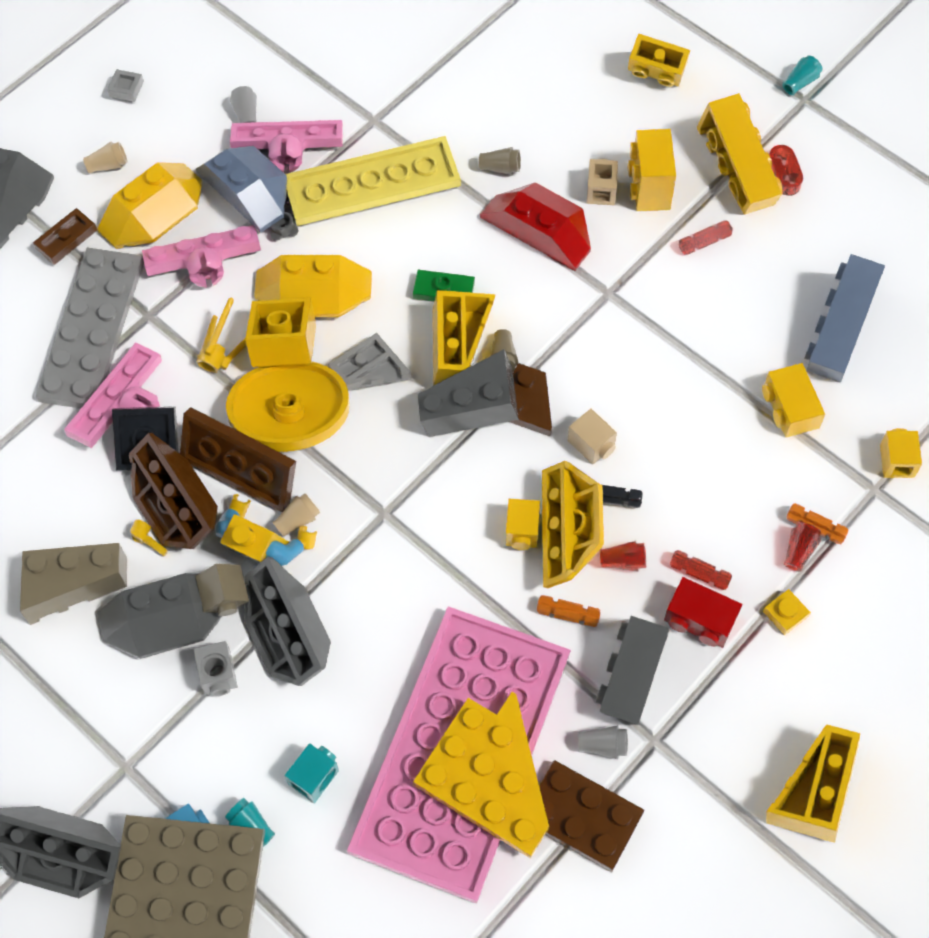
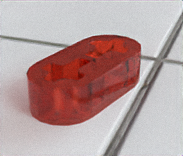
M776 145L769 153L772 162L771 168L775 177H778L781 181L782 194L793 196L801 189L804 179L803 173L793 149L787 145Z

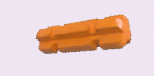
M793 503L786 516L787 520L798 524V522L802 523L801 527L824 538L827 535L830 537L829 540L841 545L844 542L849 531L847 527L838 523L834 525L832 520L811 510L809 512L804 511L805 507Z
M540 596L537 604V612L539 614L549 616L551 613L554 614L555 618L575 623L584 621V625L597 627L601 615L599 608L588 606L586 609L583 608V604L562 599L554 601V597Z

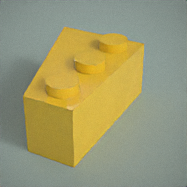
M437 290L432 308L433 386L471 367L496 294Z
M826 724L803 757L801 764L792 777L790 776L779 796L767 809L766 823L835 843L857 757L861 733Z

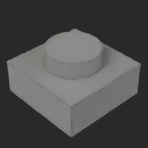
M116 69L107 89L109 97L135 102L144 83L143 76L139 73Z

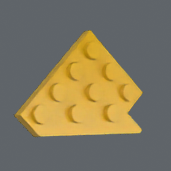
M511 692L498 714L467 698L414 779L413 785L531 859L549 830V824L517 695Z

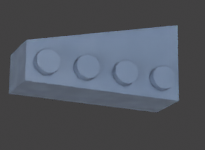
M850 254L847 263H840L835 279L840 280L837 290L830 289L825 302V306L830 307L826 317L820 315L814 331L820 334L817 343L810 342L804 359L809 361L807 371L838 382L842 381L886 265L854 254Z

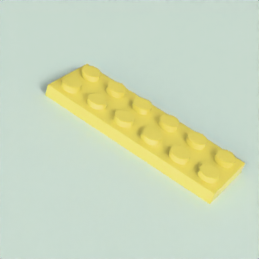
M446 136L286 174V191L296 226L461 186V178Z

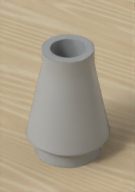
M249 86L236 87L231 91L230 103L240 123L257 122L256 93Z
M619 725L590 731H579V752H589L614 759H619V756H627V729H619Z

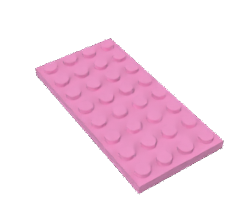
M448 606L347 848V853L477 904L501 840L415 787L413 781L467 698L498 714L510 693H516L531 755H533L571 650Z

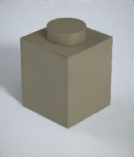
M216 563L195 576L204 612L218 613V616H228L236 613L238 607L249 601L241 565Z

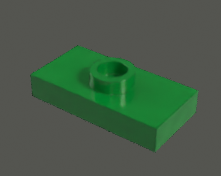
M418 269L413 289V299L434 302L437 290L473 293L475 276Z

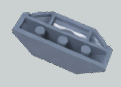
M247 146L226 149L195 168L196 172L260 233L284 218L287 176L256 147Z

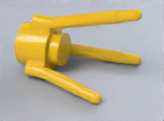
M232 297L228 298L218 323V317L216 315L212 316L202 349L197 356L196 363L211 373H217L220 368L226 370L230 362L246 346L244 338L225 356V348L217 343L234 302Z

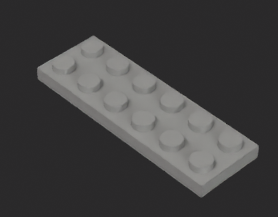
M86 248L35 396L38 402L81 409L107 378L144 265L142 255Z

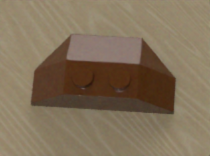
M148 433L129 453L130 463H132L131 484L133 500L162 546L195 549L214 529L218 505L188 459L153 433Z

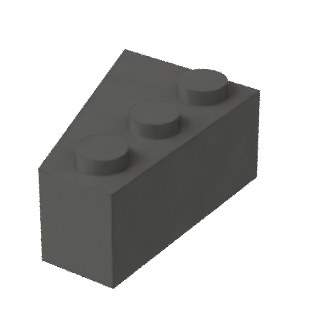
M504 349L418 394L420 422L429 437L518 420L512 365Z
M632 615L629 622L622 621L617 635V640L622 641L619 653L612 652L606 671L612 674L608 686L601 684L596 703L601 705L599 712L639 725L670 628Z

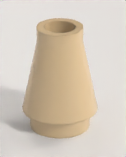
M110 141L89 156L83 157L85 167L89 173L122 168L123 164L128 163L124 148L119 141L116 143Z
M304 493L300 497L297 495L272 523L285 537L290 532L299 529L300 526H305L315 521V516L321 512L308 495Z

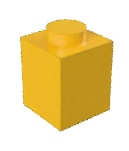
M904 428L887 430L880 443L883 478H915L922 466L918 431H907Z
M508 498L505 546H512L516 550L537 548L540 500Z

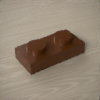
M75 208L36 239L33 245L39 253L55 265L97 231V227L92 220Z

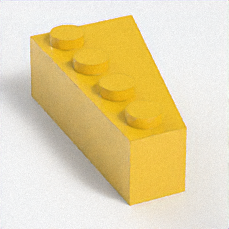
M740 93L708 102L696 128L700 135L706 134L709 141L706 142V146L710 154L716 152L718 156V169L721 174L729 176L728 187L742 213L746 215L774 206L782 196V184L780 179L775 177L773 173L770 155L764 151L761 144L760 132L757 127L753 126L748 104L743 102Z

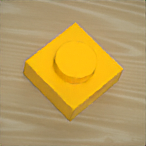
M790 589L769 603L763 610V613L784 636L811 614Z

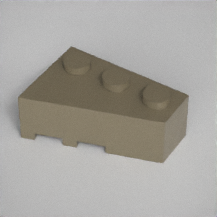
M120 543L22 551L20 612L30 625L39 622L40 618L57 611L59 613L65 612L72 605L85 600L90 602L127 587V556Z

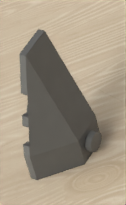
M0 148V249L10 239L9 234L16 226L25 223L28 219L27 214L35 205L39 207L43 203L55 178L52 173L22 153Z

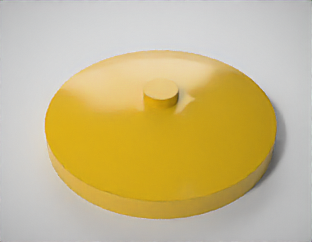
M313 361L312 364L257 367L246 373L233 385L226 400V412L230 427L278 452L302 450L327 440L345 423L350 409L349 392L342 377L331 368Z

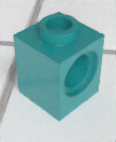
M309 743L284 777L289 786L315 804L339 772L337 762L335 761L337 757L326 747L321 745L317 749Z

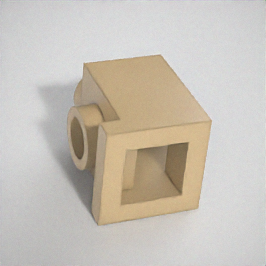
M590 159L586 204L615 206L618 161Z

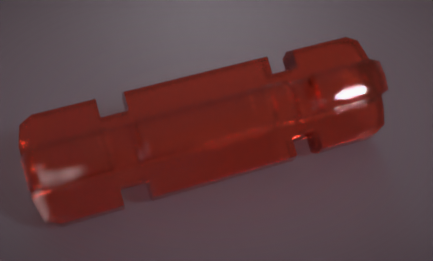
M721 221L716 224L717 227L712 225L692 234L693 237L687 236L680 239L678 246L682 254L688 255L695 252V248L700 250L719 241L718 238L723 240L730 237L733 228L729 221Z
M676 550L670 560L672 568L679 571L684 569L686 574L708 584L711 581L714 583V587L721 590H726L732 580L730 572L723 569L718 571L716 566L694 556L689 558L688 554L681 550Z

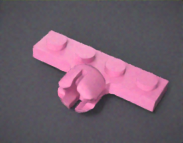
M315 120L232 123L230 145L231 148L254 146L257 149L269 150V160L283 173L285 164H289V173H291L302 164L304 149L343 147V121Z
M251 225L240 226L236 229L220 233H210L207 236L194 239H184L168 245L154 246L150 249L142 250L147 276L178 269H188L191 282L206 288V279H211L213 286L222 279L224 275L222 261L224 259L261 251L256 228Z
M135 342L65 427L66 436L93 448L113 423V408L160 407L158 396L141 387L162 362L161 355Z

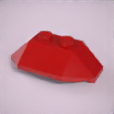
M536 182L496 195L480 214L481 219L574 271L577 270L591 252L583 208Z

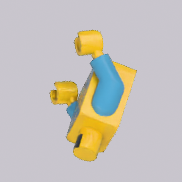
M238 494L233 495L228 510L225 511L215 526V533L218 537L222 538L220 543L226 548L257 563H261L267 557H272L281 566L290 563L304 549H313L317 537V531L309 533L307 532V526H300L297 539L289 542L278 534L245 519L244 517L251 501L241 502L237 500Z

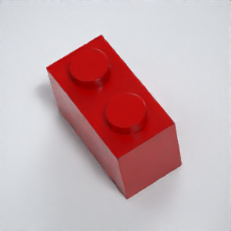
M682 577L666 610L664 621L678 632H689L699 637V640L708 646L724 648L743 604Z

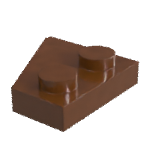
M518 363L513 373L518 420L509 422L551 436L552 421L546 372Z

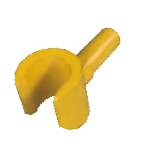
M136 519L130 529L132 539L137 543H145L163 557L166 556L168 550L148 536L151 526L142 520Z

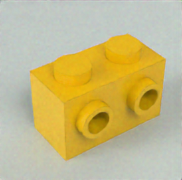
M638 33L629 57L628 70L632 71V74L639 78L650 77L657 79L664 86L672 87L675 85L679 87L691 50Z

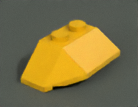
M155 163L112 196L97 228L98 233L116 249L157 241L198 209L203 184L202 179L184 163Z
M280 255L256 271L254 297L258 301L311 297L315 317H341L355 309L363 301L366 302L371 299L372 271L342 255Z
M565 460L542 470L543 587L547 589L571 581L604 545L602 485Z

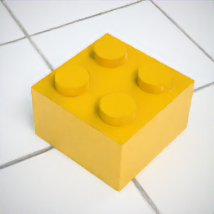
M671 129L636 130L635 142H630L631 160H628L627 163L628 177H632L633 183H630V199L635 200L636 211L671 210L676 181Z
M311 297L252 301L245 337L252 367L312 364L316 320Z

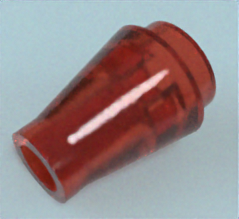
M797 522L796 527L791 528L786 559L783 565L793 571L801 572L805 563L821 542L819 538L821 531L811 524Z
M637 540L610 548L600 549L601 568H615L639 572L641 568H647L645 543H637Z

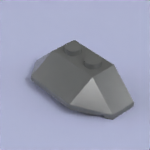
M267 557L245 575L249 601L244 604V622L269 676L296 686H303L326 668L331 640L305 587L274 558Z
M191 573L180 574L121 591L97 612L103 642L139 659L204 641L222 616H218V613L203 611L195 577L198 574Z
M40 806L0 808V865L14 880L79 899L115 879L121 844L103 824Z

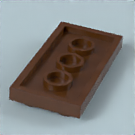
M192 407L183 413L180 454L188 459L192 466L280 512L286 509L291 501L297 461Z

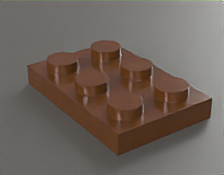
M554 760L539 786L549 824V830L545 835L612 873L645 809Z

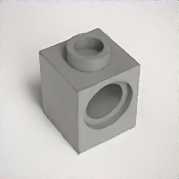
M226 641L194 648L200 685L206 696L219 697L230 693L231 689L238 688L231 651ZM214 667H224L220 675L209 676L210 671Z

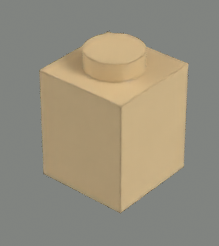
M590 408L569 426L567 441L590 463L595 464L600 458L604 460L614 452L617 432Z

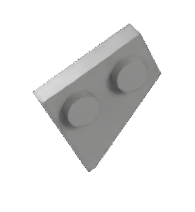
M377 332L328 364L329 368L342 377L348 390L400 382L411 378V371Z

